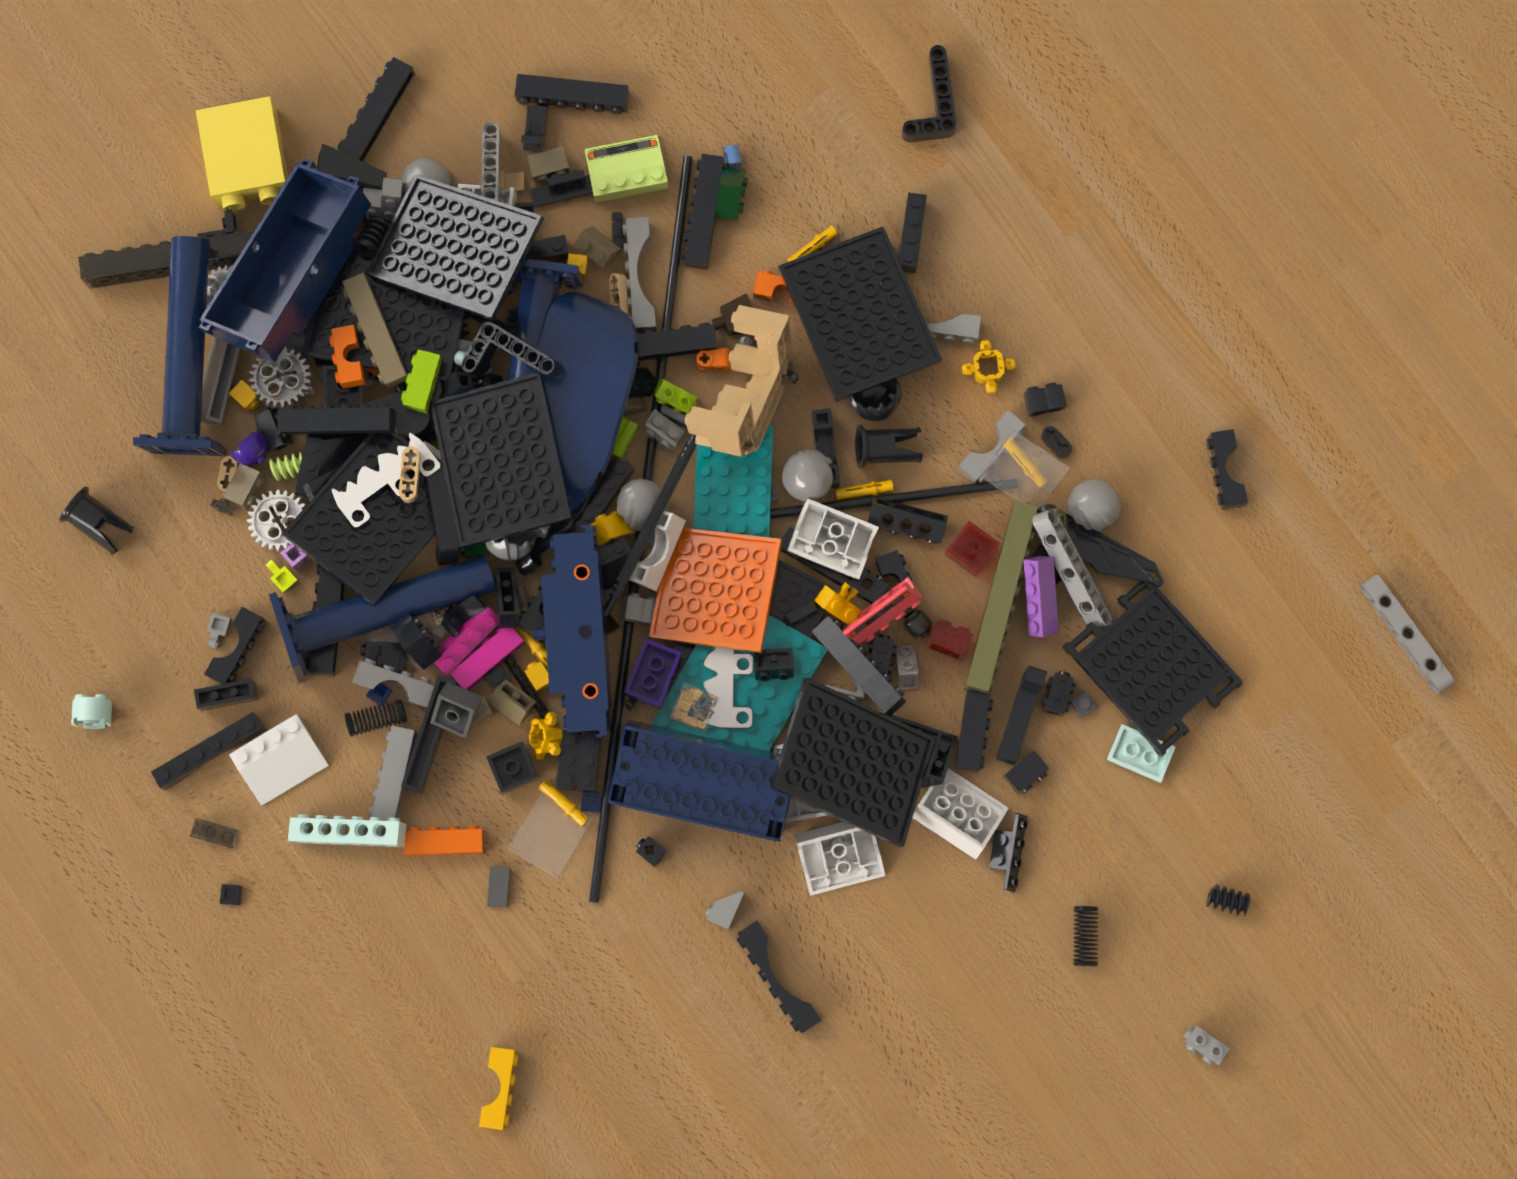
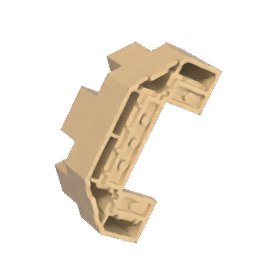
M739 305L737 311L733 312L731 317L734 331L755 336L757 346L737 343L734 350L730 351L728 360L731 362L732 370L752 374L753 376L750 382H747L745 388L725 384L723 390L719 392L717 404L712 407V410L693 406L690 413H687L685 417V425H687L688 433L696 435L695 444L711 447L714 451L742 457L744 454L748 455L752 451L756 452L759 450L784 391L785 385L781 384L782 376L787 374L789 359L786 358L787 348H791L793 340L789 315Z

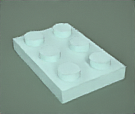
M1121 724L1106 760L1161 783L1176 747L1170 746L1166 750V754L1161 757L1139 731Z

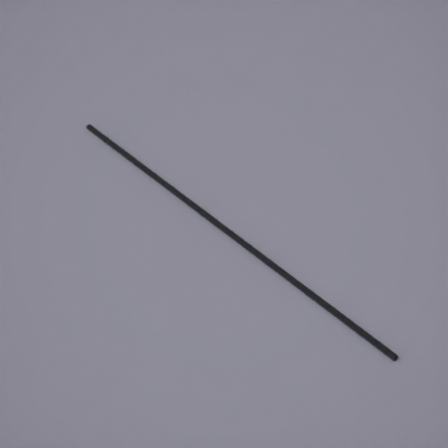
M683 156L662 329L671 328L693 159L691 156ZM660 358L657 361L655 378L658 382L661 378L665 379L667 358ZM654 395L651 412L654 409L660 412L661 403L655 401L657 397ZM649 437L647 440L643 479L652 481L657 440ZM636 531L635 541H636V539H637V537H638L640 531ZM632 581L629 582L628 596L629 593L638 594L639 584ZM624 621L589 902L599 903L611 808V804L607 801L617 761L625 698L624 691L626 689L634 626L633 622Z

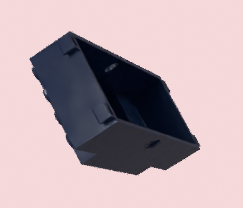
M306 158L301 163H297L201 316L200 321L202 323L199 328L202 332L276 362L292 334L298 337L302 335L354 249L353 243L356 240L353 234L371 206V203L359 187L363 185L361 180L350 175L348 180L345 181L316 170L317 166L315 163ZM254 242H256L257 246L256 249L253 251L252 245Z

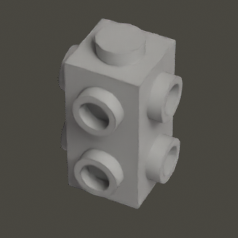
M1198 1026L1189 1027L1183 1035L1185 1038L1183 1043L1187 1045L1186 1049L1195 1055L1197 1052L1203 1056L1202 1060L1210 1066L1213 1064L1220 1065L1230 1049Z

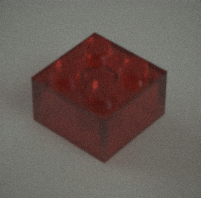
M968 521L947 549L945 555L976 577L999 547L1000 542L971 521Z
M943 619L940 621L936 620L926 647L962 661L973 634L969 633L970 630L967 628L951 626L952 623Z

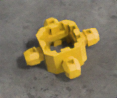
M985 340L981 341V352L974 356L973 364L967 363L962 365V374L972 375L974 373L975 381L979 384H985L986 392L992 394L996 393V382L1002 379L1005 373L1004 369L1009 371L1015 368V360L1005 359L1003 361L1002 353L998 350H992L990 341ZM989 358L996 359L998 373L996 375H981L978 361Z
M555 712L547 713L545 719H540L539 717L531 719L529 743L534 749L533 755L536 760H543L546 754L549 753L555 756L561 752L560 743L563 734L562 729L557 723L558 716Z

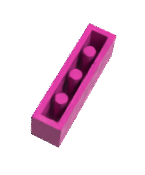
M486 606L484 611L464 622L458 635L455 637L450 635L440 645L441 648L438 650L442 657L435 661L434 664L445 675H448L498 625V617Z
M498 628L496 635L492 638L487 637L482 641V646L478 650L473 649L466 656L467 659L462 663L460 662L450 672L451 676L463 689L468 691L485 678V675L498 664L503 663L508 656L515 653L525 644L513 628Z

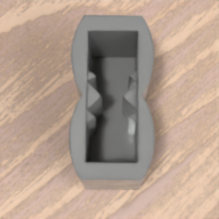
M629 593V596L623 597L620 620L651 626L656 598L646 597V599L640 598V594Z

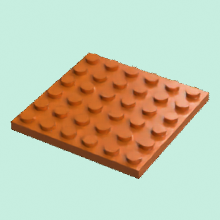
M683 528L658 587L649 638L762 653L782 540Z

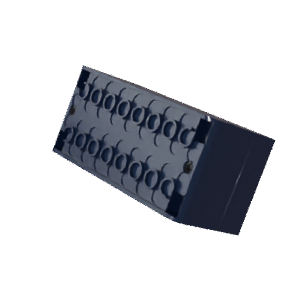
M628 720L624 725L607 802L626 808L781 842L791 797L770 788L780 757L779 753Z

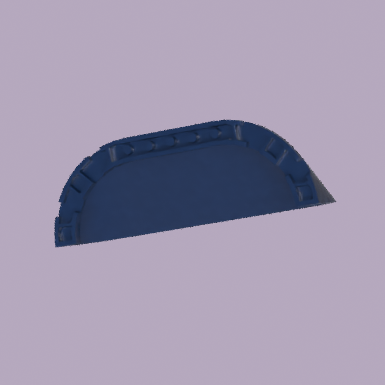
M581 292L565 293L552 303L547 312L537 349L559 361L563 367L562 373L558 377L553 378L543 373L541 375L571 512L592 493L597 486L595 479L599 472L604 473L608 466L638 361V354L634 352V344L638 343V336L630 316L615 305ZM538 355L535 356L534 362L537 360ZM531 367L529 374L537 373L539 371Z

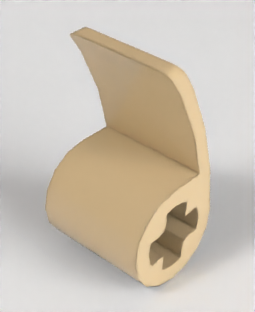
M501 170V190L514 187L515 191H523L524 172L504 174V171Z

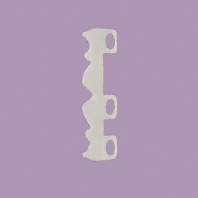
M409 433L411 440L409 447L417 448L421 455L420 471L424 476H430L440 468V463L425 443ZM397 446L398 455L391 453L378 455L379 472L363 466L358 474L357 485L348 481L346 492H338L332 489L337 506L354 527H359L370 518L369 513L361 502L388 483L396 495L400 496L395 483L400 479L402 453L407 447ZM411 452L407 457L410 460V465H413L412 458L416 456ZM427 459H431L435 463L431 471H426L422 467V463ZM355 510L363 511L364 518L362 521L356 522L352 519V513Z
M714 647L716 649L707 656L704 665L716 671L718 675L705 681L704 687L709 694L717 698L715 707L711 708L714 714L703 722L717 727L749 728L752 725V710L748 707H733V674L752 673L753 657L750 654H734V649ZM740 658H746L749 661L748 669L740 670L737 667V661ZM741 711L746 712L749 716L748 721L744 724H740L736 720L737 714Z

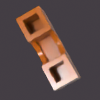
M763 270V272L758 271L753 298L772 302L773 295L777 290L784 289L788 291L782 276L773 275V272ZM790 299V306H794L792 299Z
M349 325L331 329L332 335L329 336L331 347H334L335 351L332 354L334 365H337L338 372H335L336 382L340 383L343 389L365 385L364 370L360 361L348 362L346 360L347 354L351 350L360 348L356 327Z

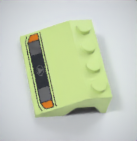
M658 135L584 149L595 203L668 189Z

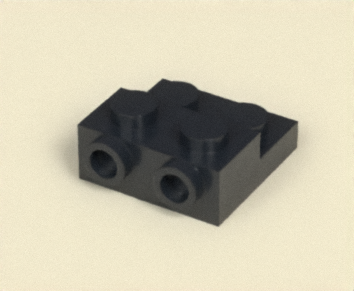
M365 641V645L361 644L360 656H364V661L365 659L377 662L376 666L381 668L384 665L395 668L394 672L399 674L404 671L405 650L400 643Z

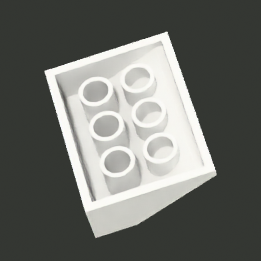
M297 714L229 754L261 806L329 766L303 720Z
M948 768L943 784L929 787L917 805L913 818L974 859H977L1009 808Z

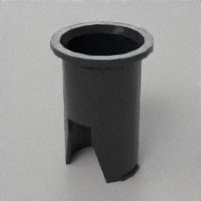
M858 425L855 433V456L858 468H864L867 463H921L923 453L895 448V443L917 437V433L921 432L920 427L866 430L862 425Z
M87 486L83 487L73 497L59 518L61 523L68 521L110 552L111 555H114L118 550L106 535L99 530L103 523L107 521L111 525L129 533H132L135 528L91 496Z

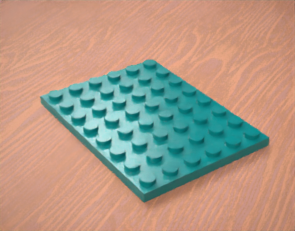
M769 615L762 650L792 648L794 677L787 680H756L754 652L734 650V654H750L753 657L752 673L733 674V707L750 708L752 710V725L749 728H728L707 724L705 730H702L672 717L683 689L692 687L708 693L704 687V682L718 675L716 671L704 665L707 656L716 648L696 645L651 725L770 751L796 705L803 679L807 677L811 679L827 649ZM740 658L737 661V667L740 670H746L749 667V661L746 658ZM705 693L700 698V700L703 697L707 699L703 703L704 705H702L703 708L705 706V703L707 705L710 701H713V699ZM699 700L695 706H696L697 708H699L700 710H702V709L700 708L701 705H700V703H699V702H700V700ZM744 711L739 712L736 716V720L740 724L746 723L749 719L748 714Z

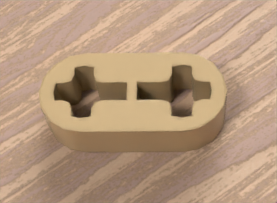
M231 456L223 458L220 463L217 486L224 493L227 488L222 485V482H226L227 476H229L228 481L230 482L239 466V463ZM232 461L234 467H231L228 473V468L225 465Z

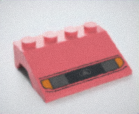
M907 577L864 609L852 624L844 628L843 634L859 644L863 641L865 643L869 642L875 637L874 633L876 631H884L890 626L889 622L894 618L898 620L906 614L904 611L907 608L911 607L913 609L919 605L922 594L910 578Z

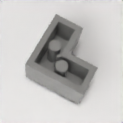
M383 178L382 190L363 188V193L371 203L367 211L370 216H377L387 221L393 220L400 206L402 180Z

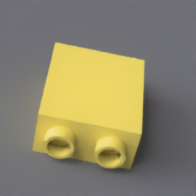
M270 96L196 110L210 196L217 207L222 206L224 211L232 210L234 212L244 209L246 207L245 202L260 199L261 204L271 205L286 182L288 171L277 109Z

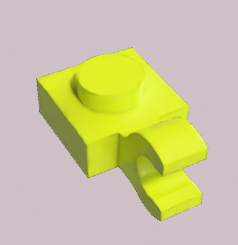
M272 560L266 564L274 574L270 579L283 593L298 581L285 566L279 569Z

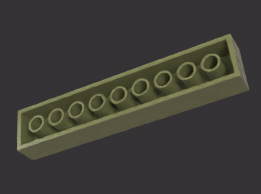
M1015 501L1012 506L963 690L987 694L994 688L996 678L992 677L993 673L996 674L999 669L1001 660L997 658L1004 650L1006 641H1002L1003 636L1006 637L1008 634L1010 623L1007 621L1008 618L1011 619L1015 609V604H1012V602L1016 600L1020 590V586L1017 583L1021 581L1024 575L1022 564L1024 563L1023 560L1028 559L1030 549H1027V545L1030 546L1035 531H1032V527H1034L1033 516L1039 514L1036 512L1038 506Z

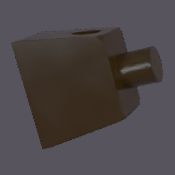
M747 294L720 307L721 317L712 319L715 330L725 327L728 336L744 334L734 331L731 317L733 312L737 311L739 305L752 307Z

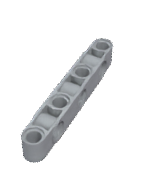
M1049 509L1034 515L1033 525L1049 556L1054 557V565L1085 623L1089 624L1092 622L1099 630L1112 624V617L1057 513L1053 509Z
M1374 575L1361 584L1360 589L1433 691L1439 694L1455 683L1453 677L1381 577ZM1381 598L1388 601V607L1381 605ZM1404 630H1408L1411 633L1410 639L1404 637ZM1427 661L1433 663V670H1429L1426 667Z

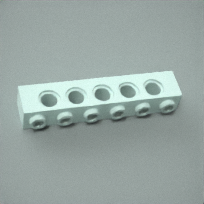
M299 814L297 818H290L288 841L305 844L405 847L407 824L400 822L399 818H388V821H382V818L370 817V820H363L364 817L352 816V820H345L344 816H334L333 819H327V816L316 815L315 818H309V815ZM313 825V831L309 833V828ZM331 825V832L327 834V829ZM349 826V827H350V831H349V833L346 835V834H345V829ZM367 827L368 832L366 835H363V830ZM383 828H386V833L382 836L381 831Z

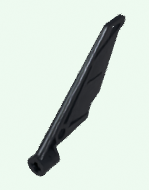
M599 472L597 478L595 479L596 483L602 472ZM591 494L571 512L572 520L550 525L546 538L544 539L539 536L531 552L517 560L516 567L521 574L528 575L542 565L540 554L550 548V539H553L554 534H568L574 521L583 512Z
M1046 504L1038 508L1037 512L1041 513L1057 508L1053 504ZM1065 513L1067 532L1083 563L1090 564L1097 573L1150 582L1156 587L1163 585V579L1155 562L1094 529L1087 530L1083 525L1076 524L1074 518ZM1148 571L1155 572L1157 580H1155L1148 573Z

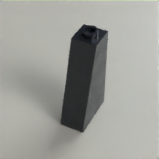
M321 145L317 163L318 171L345 181L348 180L350 175L356 177L363 183L362 186H359L362 191L363 188L382 190L383 178H387V172L330 146Z

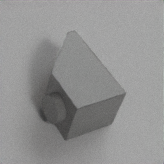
M740 891L715 901L713 905L709 904L705 913L708 916L707 921L729 930L744 893Z

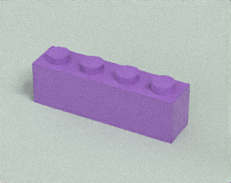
M1037 556L1025 559L1023 561L1029 636L1046 637L1057 634L1059 629L1054 557Z

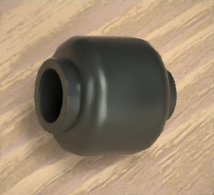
M914 609L905 616L904 627L912 637L917 638L921 636L924 638L930 634L932 621L923 610L917 611Z

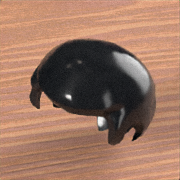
M896 379L854 396L851 395L849 400L856 413L862 418L869 421H883L889 418L900 404L902 398L901 385Z

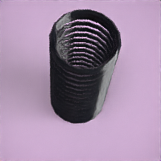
M395 700L399 721L395 713L393 702L391 701V707L393 710L395 723L392 718L388 702L386 703L390 715V722L387 717L384 703L382 704L386 718V724L383 719L381 707L378 704L382 725L379 721L376 706L374 705V711L377 718L378 727L374 719L373 710L371 707H369L374 728L372 727L368 709L365 708L367 719L369 722V728L366 723L363 709H361V714L365 724V730L362 725L359 710H357V716L360 722L361 731L358 727L355 712L353 711L352 713L356 724L357 733L354 729L351 713H345V722L349 735L351 737H354V735H358L359 733L361 735L363 732L366 733L367 730L371 732V729L375 731V729L379 730L380 727L382 729L384 728V726L387 728L388 724L389 726H392L393 723L396 726L397 723L400 725L401 722H407V716L402 700Z
M1074 906V912L1078 914L1073 916L1079 918L1074 919L1077 923L1073 925L1080 926L1073 928L1077 930L1073 934L1080 935L1073 937L1078 939L1073 941V943L1079 944L1073 946L1074 948H1079L1073 950V952L1078 953L1073 956L1080 957L1073 959L1074 966H1098L1097 961H1086L1088 959H1098V957L1080 956L1098 955L1096 952H1084L1098 950V948L1079 947L1098 946L1095 943H1083L1098 941V939L1080 938L1098 937V935L1081 934L1099 932L1098 930L1082 928H1098V926L1080 925L1098 924L1099 922L1084 921V919H1098V917L1079 915H1098L1099 913L1082 911H1098L1099 907Z

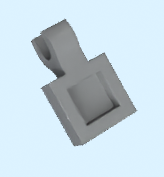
M212 613L206 630L208 633H211L208 641L210 648L217 649L220 636H227L231 618Z

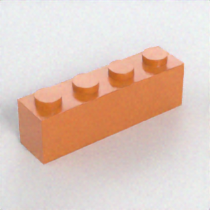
M478 825L467 826V829H460V826H448V830H440V827H428V831H421L420 827L409 828V831H406L404 855L484 853V830L479 829Z

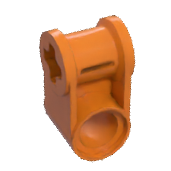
M719 348L700 351L696 356V367L704 372L730 370L731 362H729L728 358L731 349ZM702 358H706V364H703Z

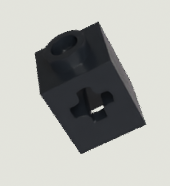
M650 837L642 838L636 845L638 848L636 853L653 867L667 853ZM653 846V851L655 853L653 855H646L647 851L645 850V848H651Z

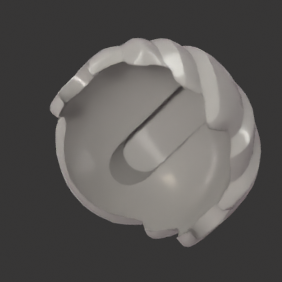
M422 157L413 160L404 168L401 175V194L403 198L415 174L452 186V179L448 169L432 158Z
M805 449L804 451L797 452L796 455H792L784 466L782 482L786 491L793 498L804 502L807 498L815 501L823 497L830 490L833 481L832 470L829 467L832 460L818 450Z
M631 480L621 488V493L616 501L618 505L617 514L624 518V523L631 526L633 531H641L662 488L650 480ZM669 502L664 511L668 512Z
M1088 479L1083 481L1072 490L1067 500L1068 514L1074 518L1076 524L1083 525L1087 530L1094 529L1100 532L1106 526H1111L1114 521L1119 519L1121 512L1119 495L1110 484L1103 480Z
M530 530L485 542L487 549L496 557L512 561L528 555L535 545L537 536Z

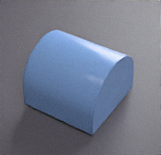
M726 146L723 153L726 166L729 168L742 166L743 162L739 146Z

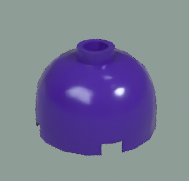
M256 429L255 433L252 432L238 445L239 449L237 451L233 450L230 454L239 464L252 466L257 463L260 465L267 458L265 456L268 449L267 440Z

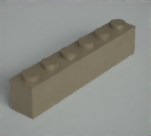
M361 273L342 281L345 287L342 288L346 299L349 298L352 304L349 305L353 316L356 315L359 321L356 325L360 333L365 335L364 344L367 350H371L373 354L370 357L374 367L378 366L380 371L377 375L381 384L391 388L405 382L408 374L367 276Z

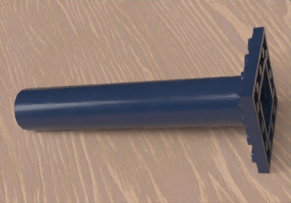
M175 236L171 238L162 433H157V438L151 437L148 434H139V437H133V445L150 454L226 456L227 449L222 447L220 443L209 439V437L200 436L205 332H202L199 326L202 323L200 318L207 308L210 240L201 237Z
M524 259L514 281H522L514 335L537 348L547 312L552 303L558 298L559 288H562V284L567 285V288L578 289V286L583 287L584 279L577 265ZM511 355L508 380L529 375L531 366Z
M483 555L392 584L374 606L358 595L293 616L292 612L288 613L283 598H278L276 592L269 594L292 668L298 682L302 683L306 681L305 675H308L303 658L306 657V652L393 625L408 613L415 618L458 604L473 594L480 597L495 592L496 587L486 557Z

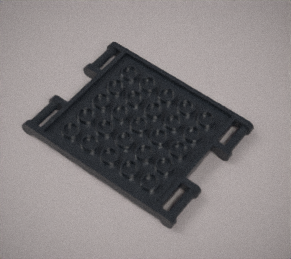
M1140 581L1124 596L1121 595L1117 599L1118 604L1127 610L1103 632L1094 623L1090 622L1086 625V629L1070 643L1064 644L1063 649L1078 663L1149 742L1155 752L1162 757L1170 746L1190 732L1188 727L1181 721L1182 717L1204 698L1208 700V703L1213 708H1217L1220 702L1235 688L1242 686L1243 682L1153 583ZM1144 588H1147L1149 592L1132 605L1130 600ZM1091 634L1096 637L1080 652L1075 649ZM1228 677L1231 682L1215 696L1212 691ZM1175 725L1177 731L1161 744L1158 739Z

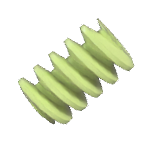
M299 452V458H296L293 453L291 460L288 459L287 455H284V461L277 457L276 463L273 462L272 458H269L273 477L277 481H281L282 476L284 479H288L289 474L292 478H295L299 472L302 452Z

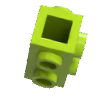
M663 378L660 379L653 392V395L657 397L655 401L663 405L669 403L673 406L672 410L681 414L683 411L689 413L692 407L697 405V397Z

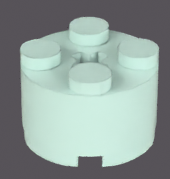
M83 694L75 695V699L72 701L71 724L75 727H78V724H82L84 729H103L105 724L110 727L112 701L106 699L107 696L103 694H96L95 697H87V695Z

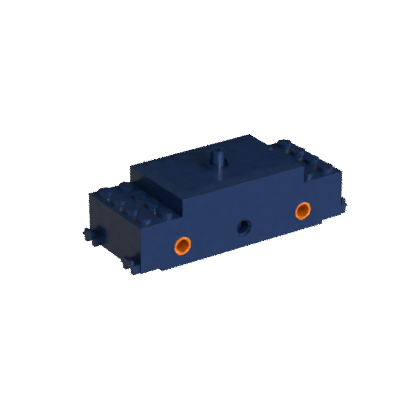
M581 525V528L585 529L583 533L554 534L553 539H550L551 551L555 553V558L551 559L552 570H556V574L541 575L544 623L543 628H533L534 641L544 640V644H546L550 694L565 693L561 697L562 708H566V714L563 716V727L567 728V732L599 730L596 737H603L608 735V731L611 730L609 708L612 706L606 616L604 613L601 551H598L596 526ZM583 567H585L588 571L586 577H584L580 573V570ZM589 685L596 688L595 693L589 690Z

